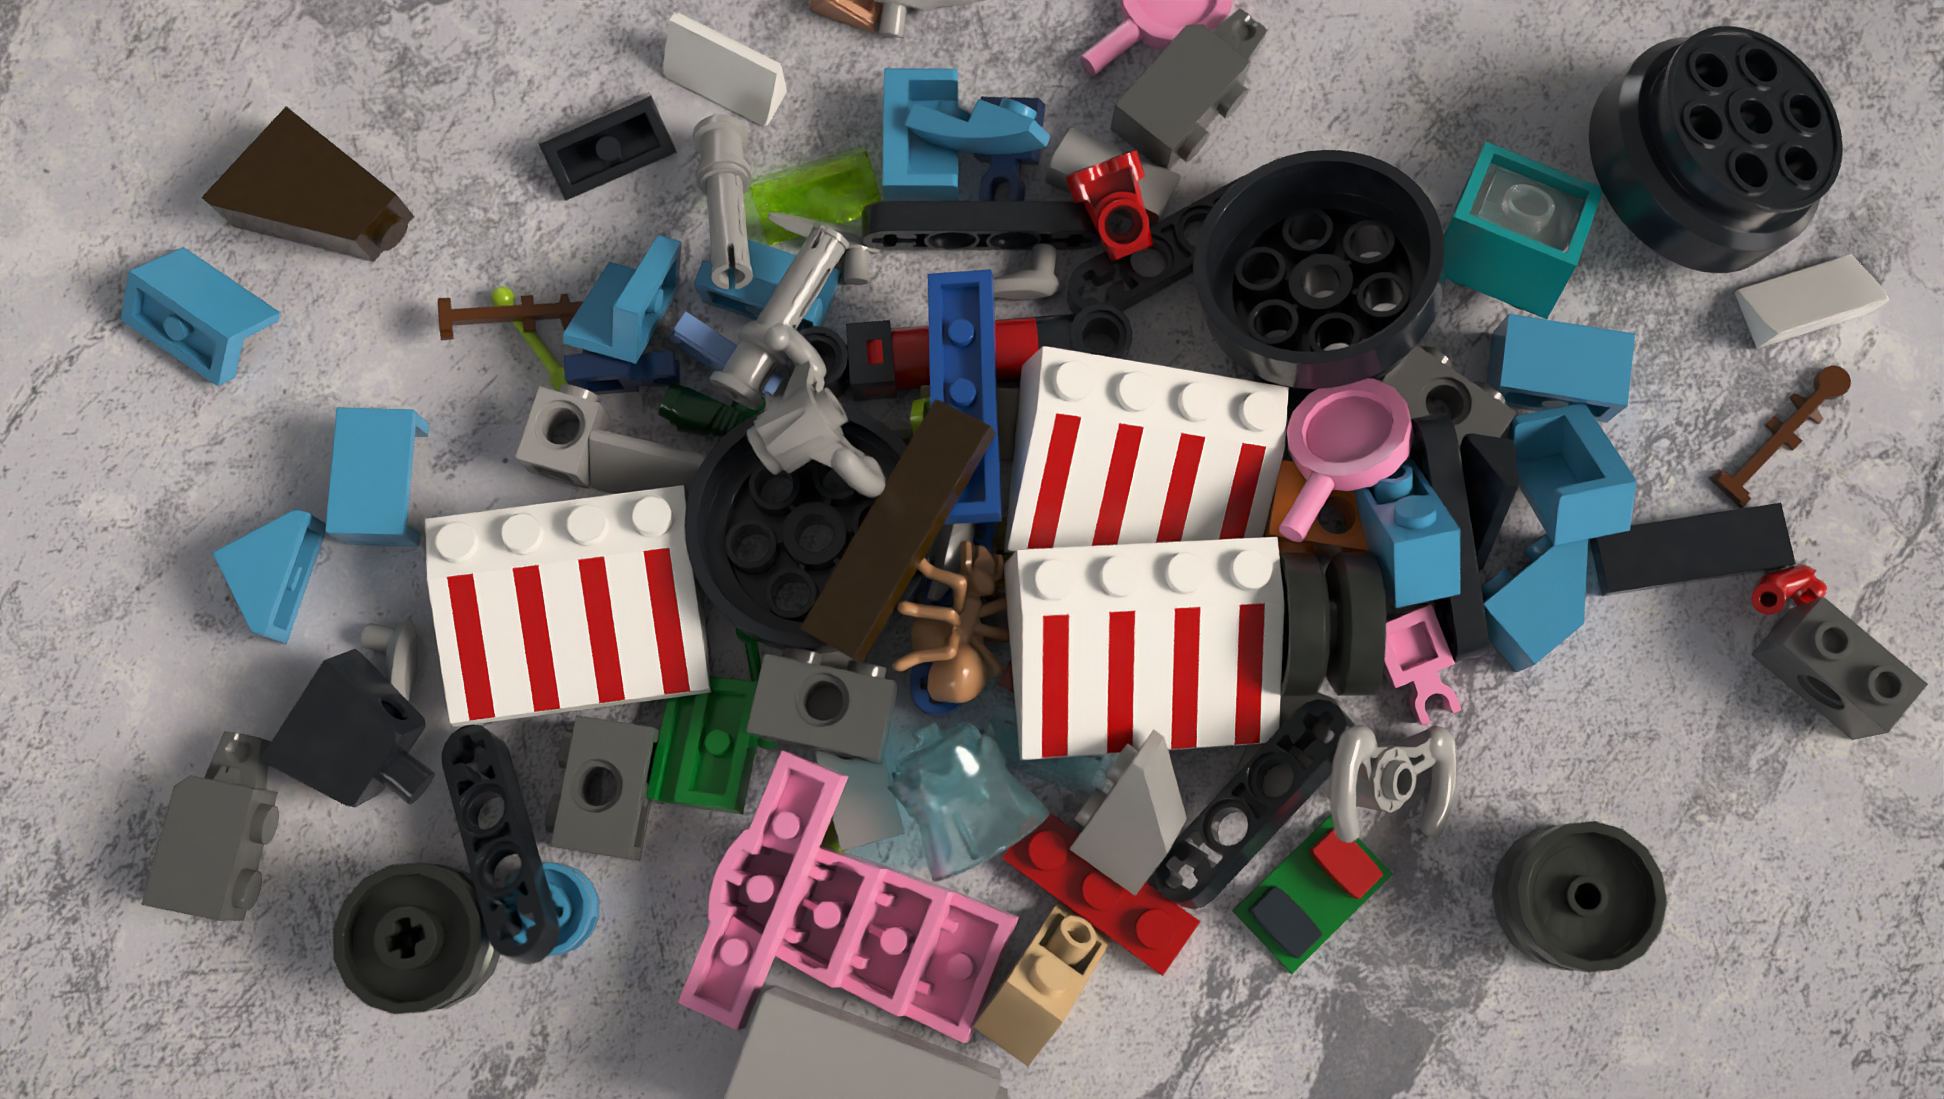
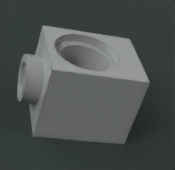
M562 384L558 392L539 386L515 459L530 473L589 489L591 484L590 433L591 430L595 431L596 429L608 431L612 419L602 405L597 402L598 396L586 389ZM570 420L580 422L579 432L571 442L562 445L553 443L554 431L561 423Z

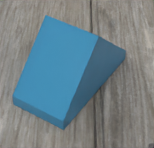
M294 509L212 552L251 632L283 644L288 642L326 534V523L308 512Z

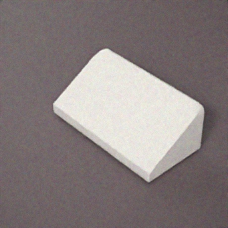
M673 13L669 20L663 60L664 76L760 126L768 125L787 94L781 64L680 13Z
M1852 254L1741 288L1734 292L1757 349L1872 313L1889 301L1884 288Z

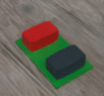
M1330 814L1232 912L1278 961L1293 974L1393 873L1359 838L1349 843L1339 840L1335 834Z

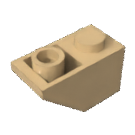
M1058 901L999 985L973 1027L1028 1067L1064 1022L1112 939Z

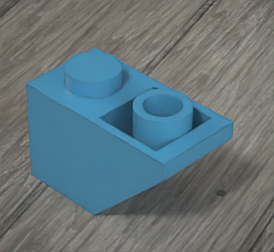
M1413 459L1404 461L1394 474L1379 480L1377 484L1353 490L1368 551L1372 552L1378 560L1384 589L1395 608L1460 594V528Z
M1545 533L1523 551L1524 555L1530 560L1528 564L1514 575L1504 567L1481 586L1489 641L1516 672L1537 664L1584 624L1588 539L1554 546L1547 533Z

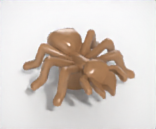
M961 541L960 575L932 566L925 558L918 567V570L925 577L952 587L953 609L920 605L907 601L898 603L897 607L901 614L916 618L911 631L913 652L895 660L892 664L893 668L896 671H904L916 664L933 662L929 670L928 692L932 699L939 702L965 703L979 695L987 685V679L998 677L1004 671L1003 665L983 645V636L989 645L1010 642L1008 629L982 624L979 619L1007 609L1006 594L998 592L995 585L1001 581L1003 576V556L1001 554H994L992 557L984 546H975L970 541ZM981 596H985V600L988 602L982 603L980 600Z

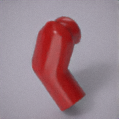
M1798 564L1762 576L1755 584L1751 601L1755 610L1761 614L1773 615L1783 609L1789 596L1798 606L1824 596L1827 593V585L1814 575L1817 570L1807 565Z

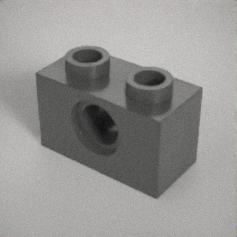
M1416 345L1404 360L1381 380V382L1394 387L1407 402L1411 419L1430 415L1425 404L1427 398H1436L1443 401L1450 409L1451 420L1456 430L1459 446L1463 437L1469 433L1500 438L1517 413L1505 404V398L1498 390L1484 382H1471L1452 369L1451 361L1443 353L1429 346L1419 347Z
M1824 596L1790 608L1751 654L1852 740L1889 733L1928 685V683Z
M784 648L782 657L764 654L747 733L754 738L882 765L899 689L894 680L885 679L886 668L866 662L860 664L854 660H848L846 670L821 665L823 655L800 648ZM829 686L840 690L843 696V704L835 717L829 720H817L810 716L808 702L811 695L817 689Z
M576 715L574 729L565 730L559 748L558 765L560 768L566 769L561 795H552L546 814V832L553 834L551 847L641 861L652 802L646 798L660 735L658 729ZM610 770L617 781L616 793L608 803L596 806L588 795L589 782L598 772Z

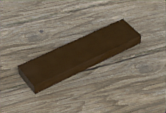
M937 399L934 400L885 483L884 491L878 495L800 627L801 630L856 662L863 663L997 434L990 425Z

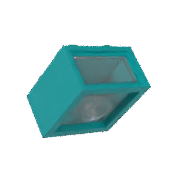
M1485 141L1443 235L1445 278L1455 284L1466 286L1508 303L1514 308L1548 319L1578 264L1603 193L1601 187Z

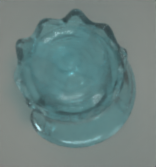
M991 720L984 723L986 731L983 729L978 731L975 726L965 722L941 731L936 722H932L912 734L918 746L905 752L898 759L896 771L892 773V785L887 787L904 806L909 817H914L919 826L924 854L931 879L934 882L961 874L999 854L1032 832L1050 814L1049 809L1009 772L1005 765L1007 760L1000 749Z

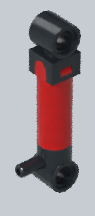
M1099 303L1087 306L1075 314L995 320L997 382L1020 381L1022 365L1043 346L1127 360L1133 334L1130 321L1120 309L1112 305ZM890 320L846 323L847 344L836 332L827 327L813 326L799 331L816 349L819 355H827L834 359L835 365L824 377V388H828L837 399L846 392L849 385H851L854 401L897 398V390L919 389L921 385H930L929 325L891 328ZM1092 333H1104L1113 340L1115 348L1104 354L1094 353L1085 346L1083 339ZM789 359L786 366L791 378L795 365Z

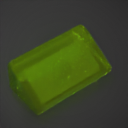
M863 146L752 179L749 186L768 246L801 236L768 220L769 212L841 224L862 217L861 211L865 206L882 201L868 152Z

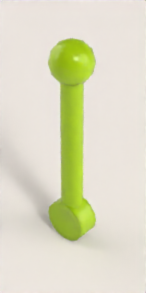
M500 286L491 292L490 301L493 306L515 305V295L510 288ZM523 321L513 322L550 372V383L554 390L559 392L562 384H568L565 381L564 367L558 364L536 332L524 333Z

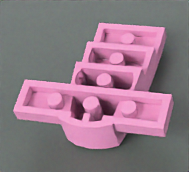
M782 750L750 828L745 829L732 843L716 869L709 895L708 920L711 922L677 1003L735 1030L744 1029L772 961L776 956L831 988L841 987L897 1017L905 1015L962 1043L969 1042L975 1029L973 1026L982 1012L1019 917L915 875L853 854L822 846L821 842L848 777L791 752Z

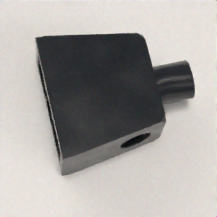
M357 649L333 656L322 662L260 758L269 766L349 807L361 805L379 795L385 788H388L410 805L426 791L435 776L432 770L409 754L426 727L424 717Z

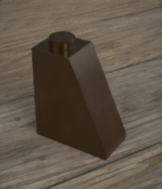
M287 106L201 197L233 227L373 262L383 251L391 250L401 242L407 232L409 222L415 217L396 193Z

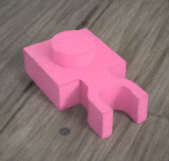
M1423 603L1387 618L1383 672L1390 687L1398 688L1409 683L1411 688L1409 706L1415 722L1421 726L1431 723L1425 711V701L1430 695L1436 693L1440 694L1446 711L1451 713L1460 711L1461 707L1454 691L1441 682L1437 672L1454 665L1455 662L1432 605Z

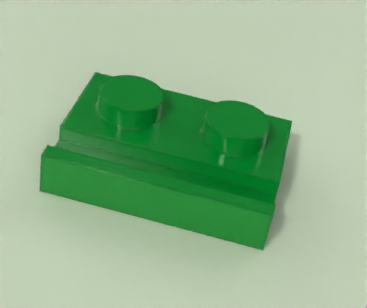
M710 676L712 693L667 698L646 798L659 804L670 803L682 807L743 815L758 738H754L746 732L758 682Z

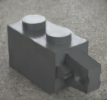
M1240 8L1212 31L1204 24L1186 25L1115 103L1111 130L1152 163L1168 170L1171 169L1179 158L1183 159L1186 163L1189 162L1207 141L1210 133L1206 128L1219 114L1225 119L1230 117L1246 97L1249 89L1244 86L1250 63L1264 42L1268 30Z
M224 731L205 777L190 775L174 786L141 905L217 921H244L247 910L252 909L261 891L262 874L257 870L263 847L273 839L279 822V809L275 806L278 792L266 790L268 764L260 759L271 741L237 732Z

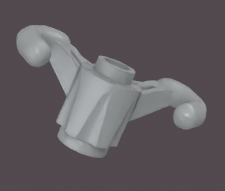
M782 323L773 325L765 333V343L772 350L784 351L794 363L795 369L782 400L757 416V419L754 421L755 425L747 430V437L755 453L765 467L774 475L783 470L791 473L813 459L834 468L844 481L860 494L871 498L877 497L884 491L887 478L878 461L873 457L865 456L863 452L853 447L843 436L840 426L846 423L848 419L834 394L828 388H824L826 367L816 349L797 330Z
M1364 725L1353 726L1343 732L1333 759L1332 773L1319 787V790L1330 799V811L1337 838L1349 843L1355 841L1360 835L1356 806L1388 813L1401 808L1404 801L1408 800L1413 794L1416 785V775L1431 766V785L1419 826L1422 833L1428 837L1440 836L1451 811L1456 787L1457 757L1453 735L1443 727L1431 726L1420 733L1389 744L1377 743L1374 732Z

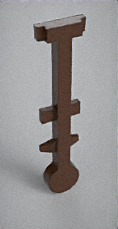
M561 294L559 303L534 304L533 295L521 296V305L452 309L451 298H438L441 341L454 339L453 325L523 321V331L526 333L536 332V320L560 319L565 331L584 301L570 302L567 294Z
M1832 365L1818 372L1813 382L1815 391L1808 398L1796 393L1789 397L1797 408L1796 411L1784 423L1775 415L1765 423L1764 426L1773 435L1733 476H1730L1727 472L1723 473L1719 469L1708 479L1740 508H1743L1751 499L1748 496L1749 492L1743 487L1747 481L1783 444L1792 451L1797 448L1802 440L1794 432L1807 419L1817 424L1824 420L1818 407L1826 399H1837L1848 392L1851 386V379L1845 369Z

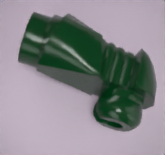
M672 382L662 399L658 416L669 420L670 424L676 426L680 432L723 438L731 429L744 420L764 411L766 400L764 397H761L764 402L759 410L750 409L734 400L729 406L687 386Z

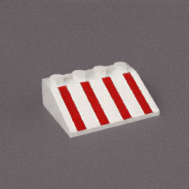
M1046 346L1041 347L1022 365L1004 552L1014 554L1016 550L1263 538L1285 449L1289 387Z
M684 485L425 519L427 582L449 722L453 727L712 693L703 589L693 572L685 542L684 525L688 493Z
M1277 537L1016 550L1003 565L1020 760L1120 754L1126 744H1129L1138 751L1153 729L1165 737L1168 750L1265 744L1279 729L1284 594Z

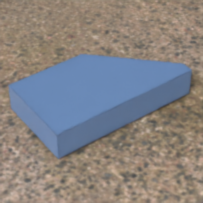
M686 311L668 337L670 339L669 343L713 372L723 370L737 347L736 344ZM774 371L761 394L767 397L768 395L772 396L784 376Z

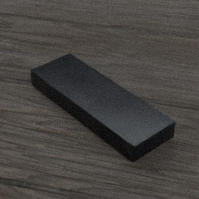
M1781 503L1630 526V531L1589 539L1602 597L1783 569L1796 564Z

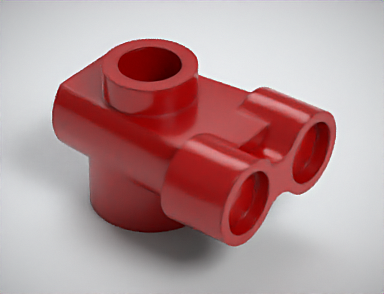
M1136 149L1065 176L1074 203L1083 201L1110 260L1119 259L1154 245L1148 215L1145 211L1138 180L1146 176ZM1117 210H1126L1132 216V226L1125 233H1115L1109 227V218Z

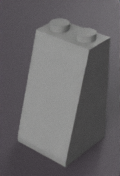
M777 986L764 991L724 1099H1009L1010 1095H1007V1088L1000 1086L1002 1078L1000 1069Z

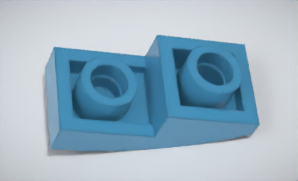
M1002 98L999 106L978 99L972 114L942 101L938 102L936 110L914 102L905 123L907 128L925 142L947 149L977 154H1013L1045 148L1051 137L1034 120L1037 114L1035 110L1008 98Z

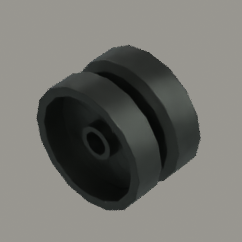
M1280 552L1279 558L1284 594L1280 696L1315 695L1321 688L1325 676L1337 696H1371L1376 694L1382 680L1387 632L1383 578L1377 558L1372 552H1339L1333 556L1324 573L1323 567L1313 552Z
M1597 821L1542 827L1516 840L1498 863L1492 888L1496 919L1510 943L1533 962L1567 971L1575 970L1592 973L1619 970L1644 956L1661 933L1667 908L1663 874L1647 847L1624 829ZM1578 887L1580 893L1577 896H1574L1575 890Z
M408 863L389 865L364 878L343 901L333 928V959L345 986L367 1006L394 1015L450 1008L475 995L495 972L501 955L493 949L489 941L471 873L441 864ZM423 927L425 940L417 943V933Z

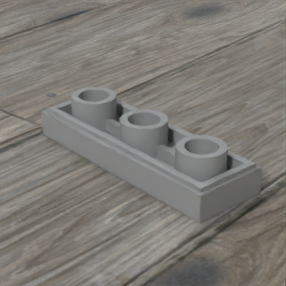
M839 651L821 654L823 655L821 665L842 670L847 669L848 660H853ZM829 686L817 689L811 695L808 702L810 716L817 720H829L835 717L843 704L841 691ZM814 750L819 765L848 777L832 815L842 852L905 834L884 757L881 765L857 759L844 760L839 758L838 755Z

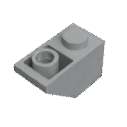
M1154 729L1138 751L1129 744H1126L1104 776L1114 783L1109 792L1106 794L1096 787L1074 818L1084 828L1070 848L1071 851L1133 895L1138 893L1167 855L1187 820L1165 737Z

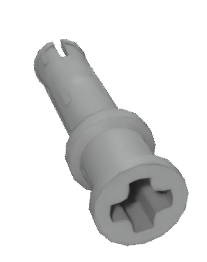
M719 114L708 116L699 121L694 127L693 142L695 148L701 153V163L697 166L696 182L698 188L707 196L712 261L711 279L717 287L729 290V268L734 269L735 289L747 286L753 278V271L750 266L744 193L751 185L752 172L750 165L743 157V150L747 147L749 140L746 125L740 119L731 115Z
M815 223L811 228L805 243L793 259L756 321H749L747 325H742L737 333L740 342L723 370L714 371L709 378V382L716 389L750 409L759 410L764 402L760 396L761 392L779 364H787L790 359L784 351L772 350L766 345V331L778 323L786 324L795 330L797 329L833 268L849 247V242L845 237L834 229L827 227L824 233L825 227L821 223Z

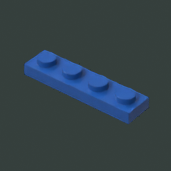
M992 270L928 274L930 407L934 400L937 399L990 425L997 433L943 525L1002 521L995 304Z

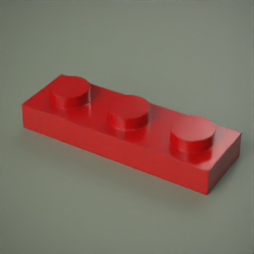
M1040 805L1002 857V860L1088 921L1159 975L1164 976L1201 921L1163 896L1161 892L1147 882L1144 883L1136 895H1133L1071 851L1070 848L1080 833Z

